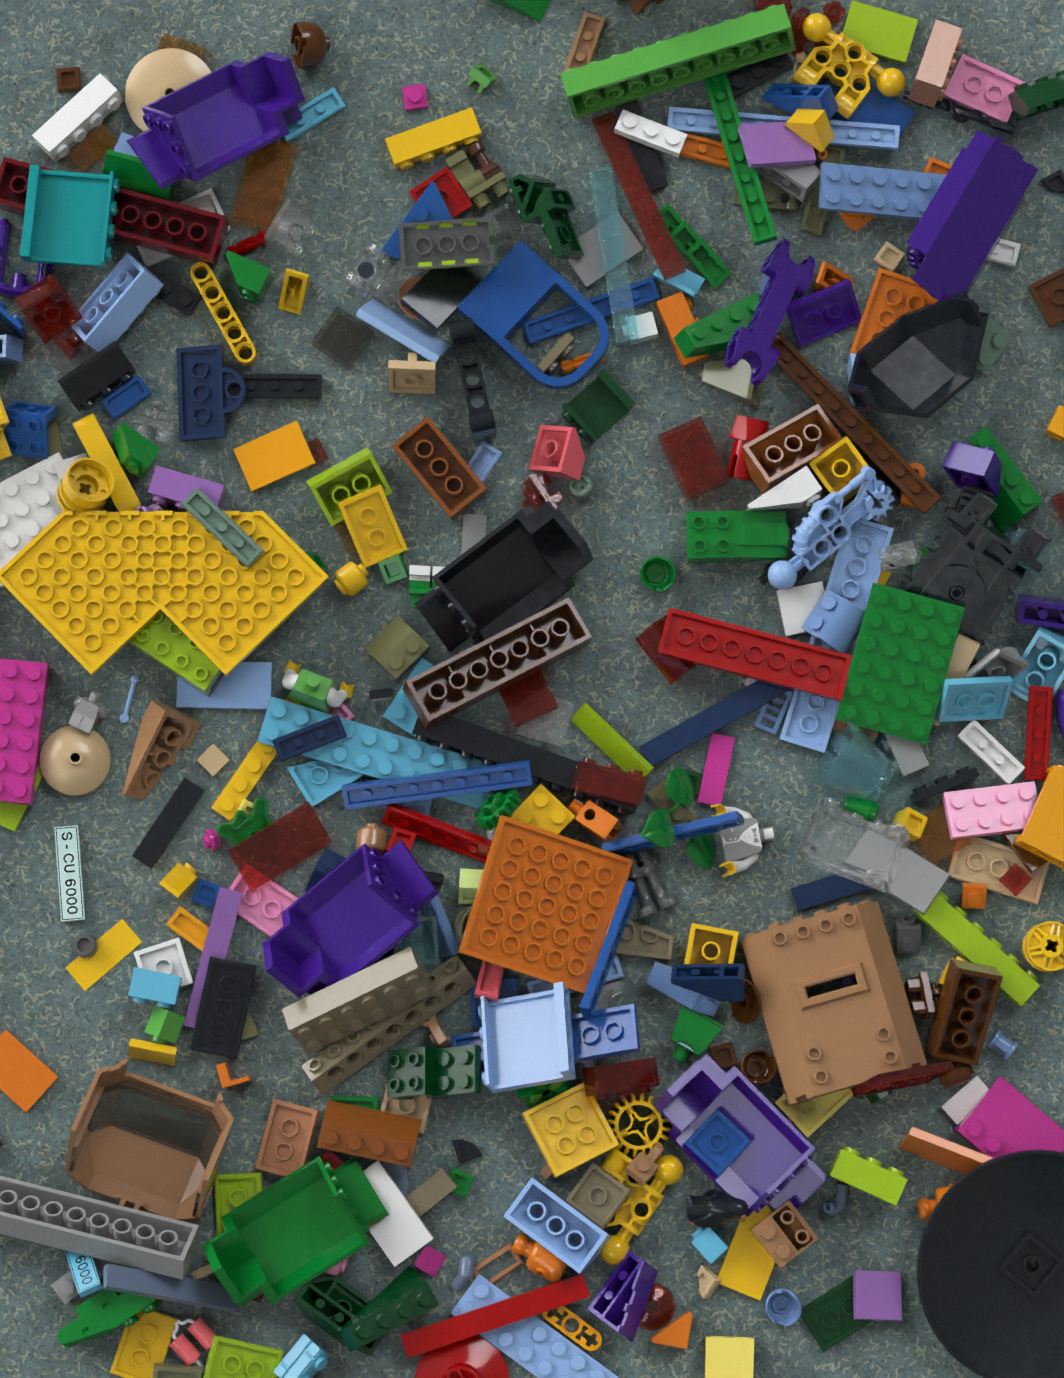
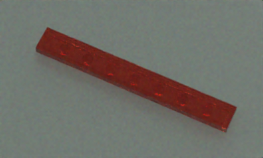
M611 111L592 119V124L665 281L685 273L686 269L626 138L614 133L618 121L614 112Z

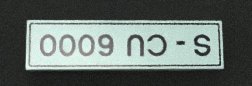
M79 826L54 827L61 922L86 920Z

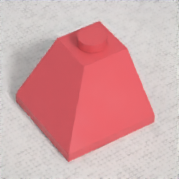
M540 425L528 469L562 479L580 480L585 455L576 429L573 427Z

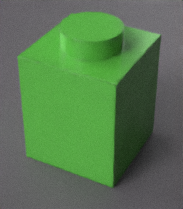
M154 1005L144 1032L153 1035L152 1040L165 1045L166 1041L176 1044L186 1017Z

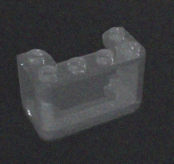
M819 798L798 847L801 859L812 866L882 892H890L911 841L906 826L898 822L887 824V826L878 821L871 823L864 820V817L857 813H851L850 815L844 813L843 809L839 806L840 802L835 799L827 798L825 800Z

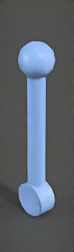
M133 675L130 678L131 687L124 713L119 718L123 723L129 720L128 712L135 686L140 680L137 675Z

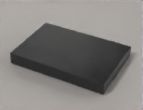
M463 268L429 270L407 292L400 302L436 332L480 282Z

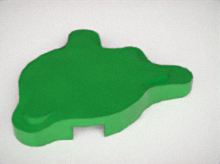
M257 797L254 800L251 814L247 815L243 810H238L230 823H220L216 827L217 834L228 838L236 852L244 859L262 862L266 866H271L277 861L276 846L279 831L275 823L268 816V801L266 798Z

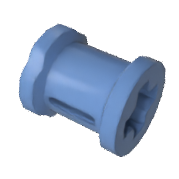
M998 1029L988 1042L987 1047L994 1048L1007 1060L1018 1043L1009 1040Z

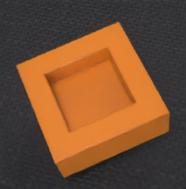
M962 883L961 908L985 909L987 885L983 883Z

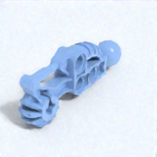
M867 465L863 466L861 473L853 478L842 490L831 492L824 499L818 500L812 505L811 511L808 512L809 516L801 519L803 522L800 526H796V534L792 535V540H794L795 544L791 550L795 556L789 561L779 560L774 562L768 569V580L774 588L786 590L792 587L796 582L797 572L805 566L809 571L813 570L845 544L851 537V526L858 519L862 518L866 521L874 519L879 521L880 515L887 517V509L893 510V506L889 504L895 500L890 495L892 490L888 486L885 487L883 481L875 478L876 472L874 469ZM860 486L855 500L842 509L843 497ZM828 509L827 515L821 517L822 512ZM841 526L839 533L834 535L835 529ZM822 541V546L816 549V545Z

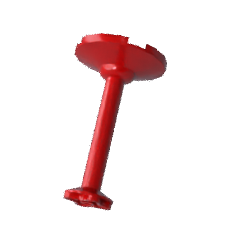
M475 1335L425 1352L419 1359L414 1378H509L508 1366L500 1351L485 1338Z

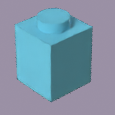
M699 1227L691 1235L694 1238L691 1243L710 1264L728 1249L726 1244L711 1228L704 1229Z

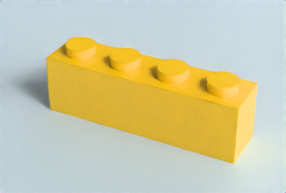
M471 107L385 138V143L395 170L398 168L407 170L414 166L413 163L420 160L422 162H429L435 159L437 154L442 152L445 155L451 154L459 146L466 145V147H469L479 142L478 139L482 138V132Z

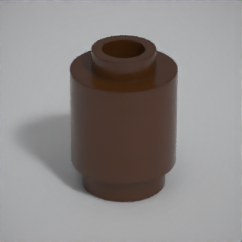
M956 1061L942 1066V1069L937 1071L944 1089L948 1087L952 1089L972 1080L971 1075L974 1074L971 1064Z

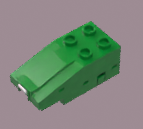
M699 511L686 513L687 564L787 559V544L790 541V534L786 522V511Z
M102 1289L75 1308L80 1317L59 1330L57 1338L62 1347L67 1350L80 1342L111 1333L121 1326L124 1328L130 1327L140 1320L138 1315L144 1313V1315L149 1314L160 1306L158 1302L161 1299Z

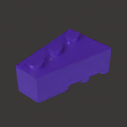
M628 1250L625 1258L615 1268L587 1310L633 1342L658 1271Z

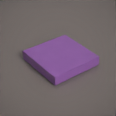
M853 1271L854 1320H902L901 1272Z

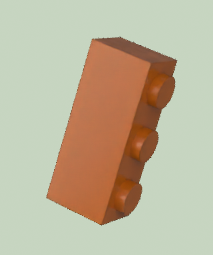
M681 291L657 301L656 309L682 369L709 359L710 354L685 358L673 339L684 327L699 321L698 317L694 318L690 311L693 309L690 298L688 296L684 297Z

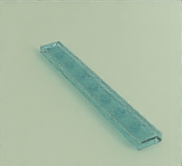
M612 165L589 169L616 345L640 342Z

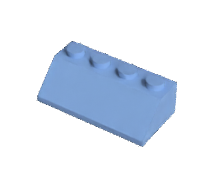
M127 252L68 323L84 342L99 352L113 341H117L129 329L130 324L144 311L152 298L158 295L163 287V283Z
M534 1178L529 1180L504 1215L511 1223L579 1274L596 1259L612 1237Z

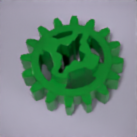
M515 788L500 789L495 793L490 792L486 796L484 803L479 807L480 811L475 814L477 817L475 821L485 831L487 829L491 831L493 827H497L501 815L509 818L512 816V812L518 808L516 804L521 801L519 799L521 794Z

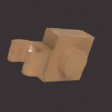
M436 1014L429 1021L421 1024L425 1029L431 1030L432 1033L429 1037L435 1047L439 1045L441 1048L452 1047L450 1040L438 1022Z
M656 1143L647 1156L640 1152L626 1167L625 1172L644 1186L658 1171L659 1166L655 1162L662 1156L661 1153L665 1148Z

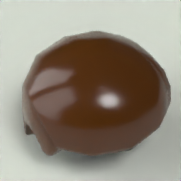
M752 1050L742 1057L739 1068L740 1072L756 1086L765 1085L774 1078L777 1064L775 1057L769 1055L764 1050Z

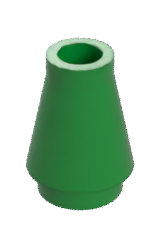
M847 796L843 809L848 810L866 822H874L880 804L875 803V800Z

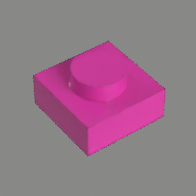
M425 84L402 87L405 111L428 108Z

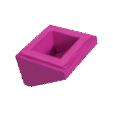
M426 1244L414 1266L435 1277L447 1256Z

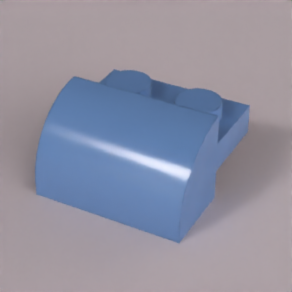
M827 589L801 628L834 651L846 653L859 633L864 611L846 598H842Z

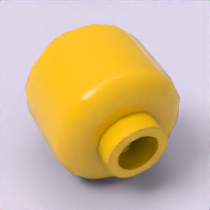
M350 561L334 574L336 579L333 582L344 596L346 594L354 596L368 585L366 576L369 573L361 563L356 565Z

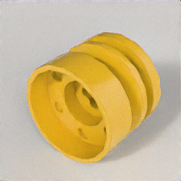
M81 458L74 461L57 487L56 498L60 508L63 511L80 513L101 511L115 485L113 474L103 462L94 458Z
M1047 921L1033 926L1026 932L1022 940L1021 951L1024 960L1031 968L1039 972H1053L1064 968L1063 924ZM1047 940L1049 943H1055L1053 951H1047L1045 949V947L1048 945Z

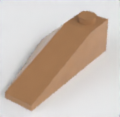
M151 700L140 724L122 793L126 796L143 800L161 780L160 772L165 766L169 764L172 767L176 762L173 757L182 747L186 750L191 745L201 722L171 706Z

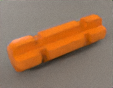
M591 353L574 357L571 361L569 359L562 361V372L569 374L574 369L577 370ZM606 356L599 363L605 362Z

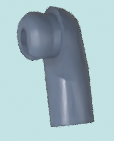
M837 1184L836 1196L823 1205L824 1213L834 1216L847 1207L849 1185Z
M464 1255L459 1260L458 1275L451 1282L452 1287L456 1290H460L474 1273L475 1258L472 1255Z

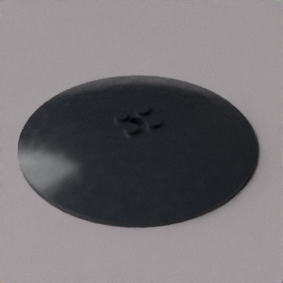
M1043 1149L1022 1150L992 1158L978 1165L956 1181L942 1196L932 1211L923 1231L918 1249L916 1272L919 1299L924 1315L932 1331L946 1350L962 1365L984 1378H1064V1152ZM1030 1258L1037 1260V1266L1033 1270L1025 1268V1263Z

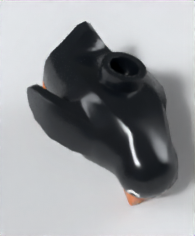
M715 1189L708 1190L701 1196H686L687 1216L691 1225L712 1228L719 1224H724L731 1219H738L742 1223L745 1222L749 1207L746 1201Z

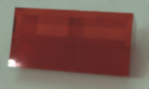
M665 615L651 624L635 640L672 685L698 665L657 654L667 617Z

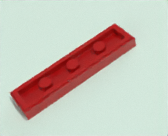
M1028 685L1024 780L1045 781L1048 776L1046 770L1049 768L1052 686Z

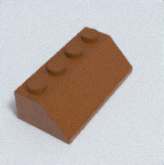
M816 404L746 443L741 449L750 477L761 493L764 494L805 466L810 469L809 463L843 438L819 404Z
M328 1100L317 1148L412 1167L422 1119Z

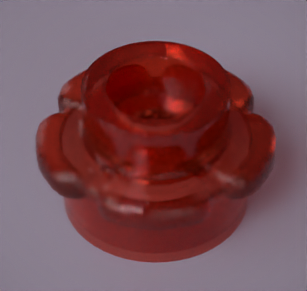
M838 1L826 3L823 7V15H826L831 23H838L845 16V8Z

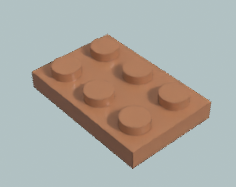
M273 1099L255 1169L286 1177L307 1164L320 1110Z

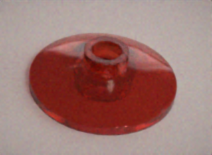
M654 1282L638 1326L649 1331L665 1327L671 1321L675 1312V1301L671 1292L665 1286ZM654 1302L656 1309L649 1311L647 1309L648 1303Z

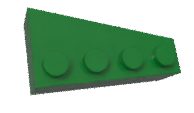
M754 293L684 327L673 338L684 357H696L720 350L727 351L729 341L739 326L748 328L760 298L757 293Z

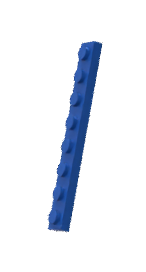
M530 760L343 784L342 792L346 810L533 785Z

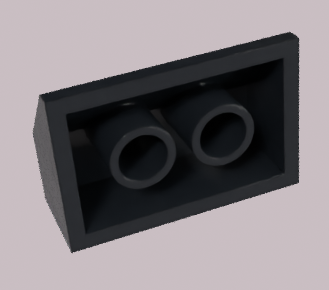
M113 341L57 382L78 412L82 409L87 411L95 405L94 401L99 397L105 398L113 393L114 387L119 383L123 385L133 379L134 376L132 374L136 371L117 342Z

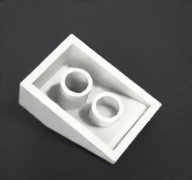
M805 466L749 503L747 511H786L802 509L806 505L807 507L812 506L816 501L820 500L822 488L809 468Z

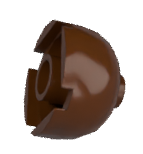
M303 21L293 24L291 44L295 43L297 55L292 54L295 66L297 68L315 67L322 62L326 51L330 50L329 37H326L323 29L315 23Z

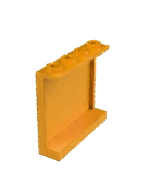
M1053 765L1046 770L1048 776L1022 834L1017 836L1014 844L1064 869V766Z

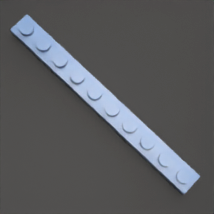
M669 107L667 127L680 132L720 136L713 110ZM738 112L742 125L787 122L790 119V116ZM829 120L835 136L829 145L898 150L900 125Z

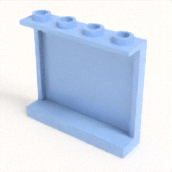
M563 982L554 983V990L498 999V1002L488 1001L485 996H480L481 1005L478 1006V1014L480 1019H482V1027L479 1028L481 1041H483L481 1060L485 1067V1071L482 1072V1081L484 1086H487L492 1093L576 1079L570 990Z

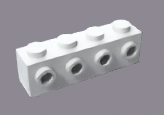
M99 74L32 136L38 146L57 162L65 157L78 142L83 141L86 135L93 128L99 126L103 119L112 111L117 110L124 100L119 91L104 76Z

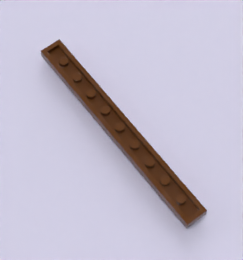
M779 333L771 345L780 351L776 362L778 367L815 404H819L827 417L925 515L941 500V496Z

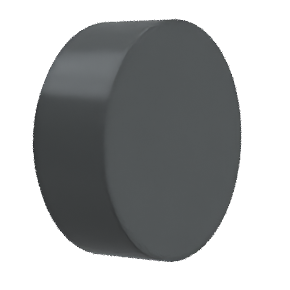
M80 934L75 938L73 950L79 957L90 958L97 952L98 943L90 934Z

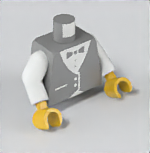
M714 804L711 807L716 808L717 814L711 815V817L738 811L744 818L743 825L719 831L724 856V863L720 864L719 868L724 866L727 869V873L722 875L726 878L734 873L747 870L759 858V853L762 852L761 842L773 841L774 833L772 826L759 828L757 818H753L750 813L736 807H727L723 804Z

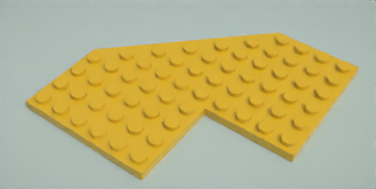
M62 511L0 570V582L92 676L162 611L227 677L330 578L264 511H223L265 551L249 569L188 511H87L84 513Z

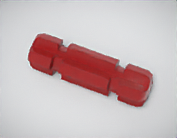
M263 230L257 233L255 237L252 235L237 242L236 246L231 245L227 247L226 252L228 250L238 255H244L259 248L258 245L263 246L269 243L270 238L267 232Z

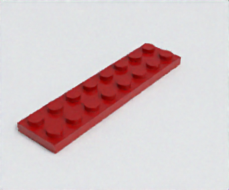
M670 607L657 652L659 655L838 702L842 700L852 655Z

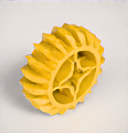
M634 1093L630 1094L631 1102H628L625 1096L622 1097L624 1105L621 1107L616 1102L614 1106L619 1110L617 1113L610 1110L609 1114L615 1116L614 1120H607L608 1124H613L611 1129L615 1133L616 1139L620 1142L616 1149L619 1150L622 1146H625L626 1148L623 1152L625 1155L632 1149V1156L634 1158L639 1150L646 1155L645 1150L648 1148L651 1150L652 1146L656 1143L663 1147L658 1140L661 1138L667 1141L668 1137L662 1135L663 1130L670 1131L671 1129L670 1127H663V1122L669 1121L666 1118L662 1119V1114L651 1104L654 1097L649 1096L646 1102L644 1101V1093H640L639 1100H636ZM642 1105L648 1107L654 1113L644 1118L639 1117L632 1106ZM626 1110L630 1117V1124L619 1132V1119ZM632 1114L638 1121L650 1119L645 1123L643 1130L645 1137L638 1129L627 1132V1130L632 1128V1124H634L632 1123L634 1121ZM657 1119L658 1131L651 1141L647 1134V1126ZM636 1133L641 1137L645 1145L635 1146L629 1144L623 1138Z

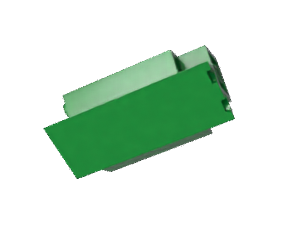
M320 1156L223 1215L221 1219L226 1231L206 1242L202 1247L214 1274L235 1304L239 1303L242 1307L263 1293L270 1303L274 1304L371 1243L367 1236L370 1233L369 1227L389 1214L355 1157L333 1170L329 1162L324 1164Z

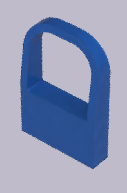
M521 240L457 306L458 312L465 319L472 318L474 327L535 382L549 389L562 390L577 385L599 364L608 350L609 331L603 315ZM555 290H559L597 325L600 331L599 343L594 352L576 371L564 377H551L542 373L508 341Z

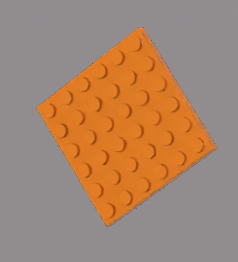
M501 815L458 953L551 984L563 982L568 989L584 994L626 881L628 880L633 860Z

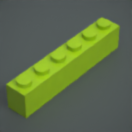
M940 891L925 915L915 909L912 911L965 960L971 963L995 967L1003 976L999 990L1018 1007H1022L1039 988L1040 984L1036 982L1038 977L1030 970L1025 972L1019 967L1020 961L1012 954L1007 956L1001 950L1003 946L994 938L989 940L983 934L985 930L976 922L971 924L965 918L967 914L958 906L953 908L947 902L949 898L942 891Z

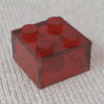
M52 273L13 299L44 344H47L83 318Z

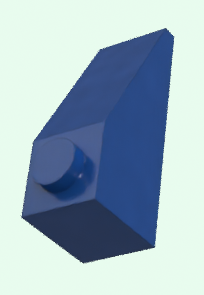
M773 83L762 96L763 101L792 114L797 109L825 110L828 120H830L839 109L831 85Z

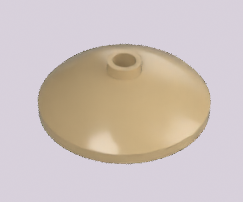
M72 725L60 728L47 738L40 752V769L44 779L53 789L62 794L71 796L88 794L105 781L110 770L111 756L105 740L94 730L89 734ZM73 754L79 755L80 760L78 762L71 760Z

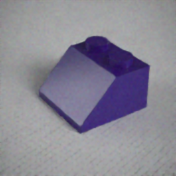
M952 442L942 466L954 485L963 489L968 484L994 493V497H998L1001 461L996 451L989 447L978 448L968 442Z

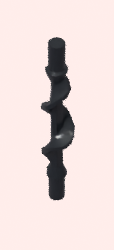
M905 90L903 99L908 100L910 91ZM942 99V102L937 101L934 107L949 112L953 120L961 124L971 119L988 125L994 131L999 130L1011 135L1015 129L1014 125L1001 122L999 119H989L982 111L972 110L966 112L955 108L952 101ZM917 103L919 104V106H925L927 109H933L932 107Z

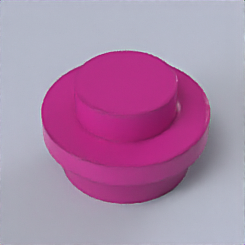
M206 829L205 835L202 836L203 844L206 849L210 848L211 852H215L217 848L221 847L219 835L216 829Z

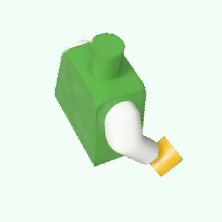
M289 659L284 669L285 674L282 680L283 686L286 689H290L287 699L329 714L331 707H339L347 698H352L355 685H348L342 681L340 689L337 691L331 679L305 669L300 670L302 665H297Z

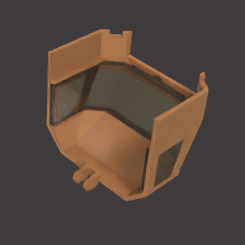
M129 1058L121 1060L119 1064L111 1067L105 1066L97 1069L70 1130L65 1172L85 1190L120 1202V1206L125 1207V1205H128L136 1210L184 1222L200 1221L217 1180L234 1121L230 1111L227 1110L223 1102L224 1099L220 1091L216 1104L128 1072Z

